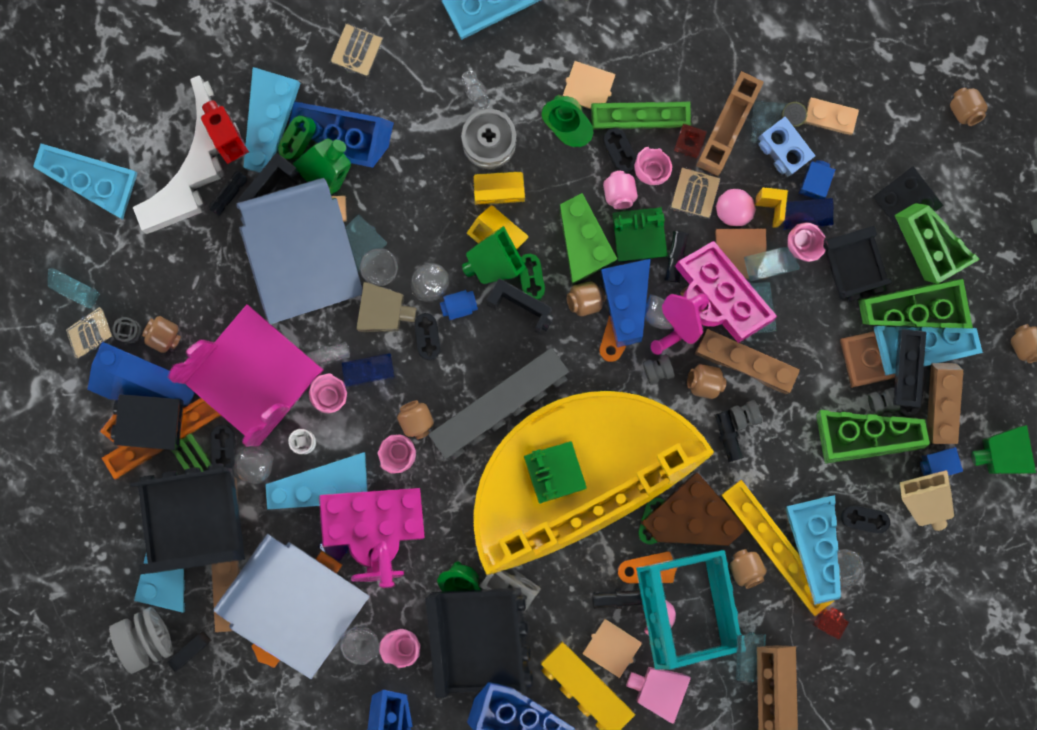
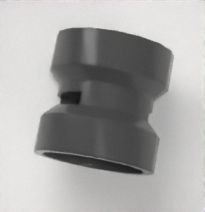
M122 317L114 322L113 334L119 341L134 344L141 339L142 327L137 321L128 317Z
M667 354L659 356L658 360L652 361L649 359L643 361L645 374L650 385L658 383L663 378L666 380L674 378L673 368Z
M894 388L885 389L883 393L873 392L868 394L872 415L883 416L885 412L895 413L900 411V406L893 405Z
M755 400L748 401L741 407L737 405L730 408L734 425L738 431L746 429L747 425L762 423V417Z

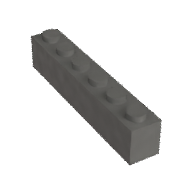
M551 347L428 435L446 460L450 457L452 460H455L465 453L463 448L469 443L475 446L485 439L484 433L491 428L493 431L498 430L506 424L504 420L511 414L516 417L526 410L525 404L533 399L536 403L546 396L545 390L552 385L557 388L568 380L566 375L569 374V370Z

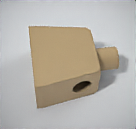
M947 470L900 482L902 500L917 524L920 526L931 524L932 528L936 531L945 529L947 527L946 520L954 517Z

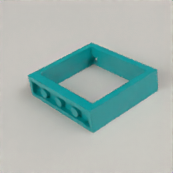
M725 550L706 552L636 568L655 670H670L744 651ZM705 561L721 645L676 656L660 571Z

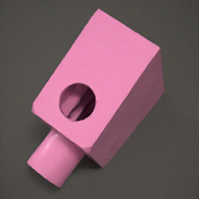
M648 667L645 677L631 672L626 686L639 691L636 699L637 703L674 724L691 678L686 674L667 670H655V668Z

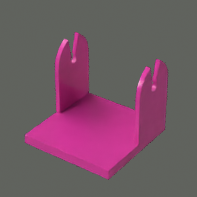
M246 305L215 342L200 340L186 351L189 358L184 363L181 362L174 365L168 378L173 383L186 384L245 435L242 442L247 447L260 446L324 369L273 325H269L268 321L251 306Z

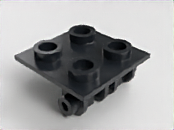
M914 166L873 196L901 233V228L894 215L915 203L929 205L935 212L944 206Z

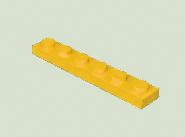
M739 480L721 494L725 502L747 528L813 616H816L835 601L814 604L800 555L742 480Z

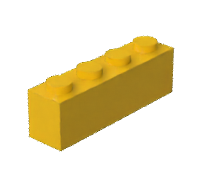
M563 641L541 661L543 666L541 671L551 681L555 678L562 685L559 688L561 692L569 699L573 696L580 703L577 706L579 710L587 717L591 714L598 721L595 725L599 730H621L635 716L634 712Z

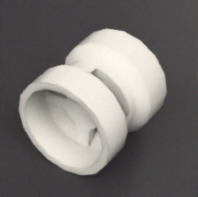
M297 429L290 434L288 444L293 452L308 454L314 450L316 438L308 430Z

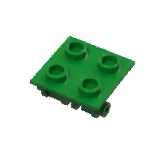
M662 207L612 213L618 262L667 257L664 231L665 219Z
M572 441L544 450L538 449L524 456L539 504L587 489Z

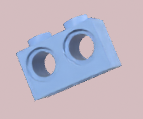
M786 116L758 137L760 141L758 144L761 150L766 155L770 154L775 160V168L780 174L783 175L785 173L787 177L815 157V154ZM772 133L781 135L782 144H775L772 141ZM788 152H792L797 156L796 164H791L787 161L786 155Z

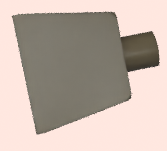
M364 282L357 330L359 332L399 331L400 321L415 322L417 308L403 306V294Z

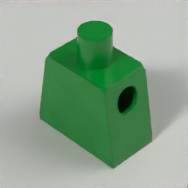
M327 138L311 147L292 165L296 167L300 175L307 182L325 178L332 195L340 190L351 167V161L343 154L346 150V145L343 141L338 139L332 141Z
M504 226L466 253L469 261L462 265L463 272L467 277L476 274L482 284L496 282L499 278L501 280L514 278L526 268Z
M1027 425L1015 427L984 438L982 441L984 449L972 451L971 453L974 466L987 464L989 474L1036 473Z

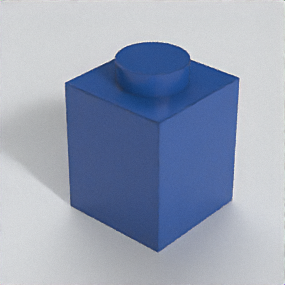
M821 160L812 161L807 167L799 194L822 202L826 198L836 169L830 168V164Z
M956 447L921 456L923 461L920 462V467L924 476L946 470L948 476L963 472Z

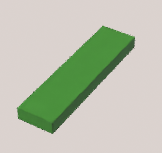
M690 102L592 103L591 124L593 129L690 128Z

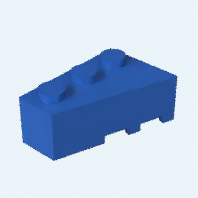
M650 259L601 269V280L617 347L642 342Z
M382 690L372 695L368 730H411L413 726L406 694Z

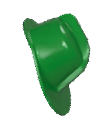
M557 95L554 100L549 101L543 106L541 112L543 121L563 143L571 147H582L592 140L594 134L593 126L582 112L581 105L576 99L570 96Z
M459 561L455 562L448 571L439 574L437 579L438 586L442 591L481 590L477 572L467 565H462Z

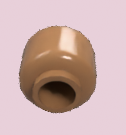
M961 88L954 93L950 108L959 123L973 126L986 117L985 113L988 106L977 89Z
M593 281L574 285L571 287L570 293L567 294L568 307L572 313L575 312L578 316L599 312L602 309L603 302L606 300L603 288L598 287Z
M158 316L155 319L150 318L141 335L145 337V345L160 353L167 352L169 348L174 350L181 336L177 335L178 325L162 316Z
M1025 324L1015 330L1016 334L1011 338V345L1019 360L1033 363L1037 361V327H1030L1028 324Z
M699 364L695 369L690 370L687 386L695 396L714 399L720 392L725 390L726 378L723 377L720 368Z
M415 400L400 407L401 412H399L397 420L403 433L408 437L415 436L416 439L426 437L430 433L429 429L434 424L427 405Z
M744 549L733 555L734 560L729 564V569L739 586H745L746 589H749L764 581L763 577L767 571L757 552H748L747 549Z

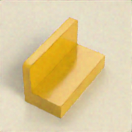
M522 172L474 175L475 205L525 202Z
M762 187L756 195L755 206L774 208L772 227L778 228L785 219L788 190Z
M492 205L477 217L467 232L471 238L479 243L504 226L516 249L528 239L527 234Z

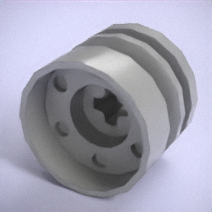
M152 607L145 609L143 614L140 612L134 614L135 626L126 618L111 625L109 628L114 649L121 663L130 674L149 666L148 655L155 662L162 660V656L167 658L173 655V647L168 629Z

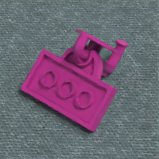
M713 241L681 259L676 264V269L690 285L685 290L683 297L671 294L662 304L663 314L674 330L664 338L654 340L651 343V350L654 354L660 355L663 350L682 339L689 344H693L703 333L702 325L714 327L723 324L739 343L772 323L777 316Z
M420 488L319 496L323 547L348 545L350 553L356 562L367 567V573L353 575L351 581L373 582L381 580L379 583L380 587H393L394 582H392V579L404 576V571H392L391 560L395 558L399 550L400 541L421 540L425 538Z

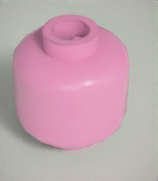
M624 171L611 173L610 177L603 183L606 201L614 209L623 210L630 208L638 197L634 177L626 174Z

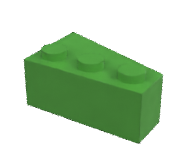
M583 193L560 204L559 210L573 286L600 272L601 269H606L615 264L617 257Z
M915 203L894 215L925 281L939 284L979 260L964 245V242L954 235L949 226L929 205Z

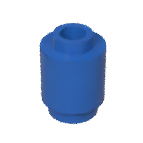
M464 290L443 296L444 301L440 302L443 317L448 316L449 320L473 314L472 311L478 310L473 291L467 292Z

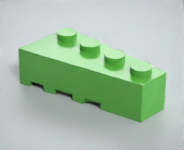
M953 279L939 284L934 283L858 299L863 324L973 329L963 279Z
M819 410L816 414L825 464L921 450L930 445L925 419L883 417L872 414L861 415L850 412H829V410Z

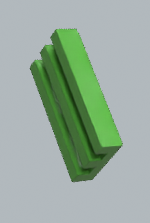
M190 433L180 440V447H182L194 467H200V471H204L186 443L191 442L207 468L212 463L193 434ZM172 450L184 470L191 468L180 451Z

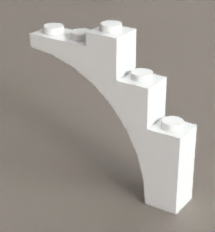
M200 75L190 79L196 99L197 120L195 136L187 158L179 172L162 190L150 199L133 207L140 228L146 234L202 213L200 205L203 204L198 190L194 191V189L221 179L219 171L222 168L217 157H212L219 154V152L215 148L200 118L205 114L202 109L203 104L211 101L210 96L214 94L209 82H204Z

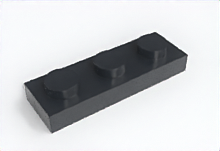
M899 330L893 405L921 407L926 332Z

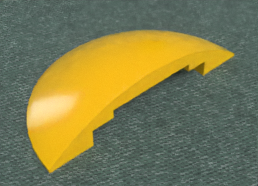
M614 391L587 392L559 399L540 408L516 425L502 440L488 461L480 479L474 507V533L479 557L486 574H494L538 559L607 527L672 487L714 454V451L701 433L683 416L657 401L635 394ZM572 441L587 489L539 504L524 456L538 449L544 450Z

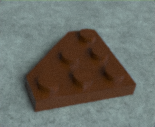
M698 472L690 476L640 522L657 542L729 546L747 529Z

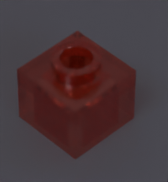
M683 123L674 151L698 158L707 131ZM691 139L694 145L692 147L687 146L685 140Z
M831 607L830 611L824 609L820 612L813 626L839 640L849 622L843 619L844 613Z

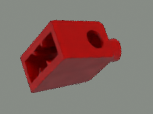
M214 100L203 104L202 109L205 114L200 118L215 148L225 162L229 164L249 153L223 106L218 107Z

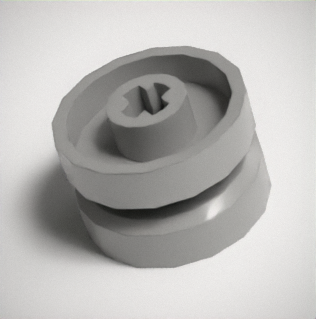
M494 109L479 110L472 114L463 125L461 135L463 149L471 163L479 168L495 169L510 161L515 153L517 139L515 126L506 114ZM492 137V142L488 143L486 138Z

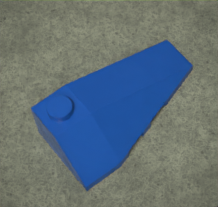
M294 102L289 122L290 125L291 121L297 116L312 118L315 122L316 130L311 140L317 143L327 138L332 141L336 139L341 140L346 145V150L343 154L351 161V164L372 168L389 147L394 122L380 117ZM301 123L302 132H305L304 123Z
M104 342L101 343L92 363L87 390L110 400H118L119 394L180 399L184 401V406L190 405L195 395V392L186 384L173 383L169 380V370Z
M490 682L474 698L467 721L473 730H575L572 725L525 695H521L514 688Z

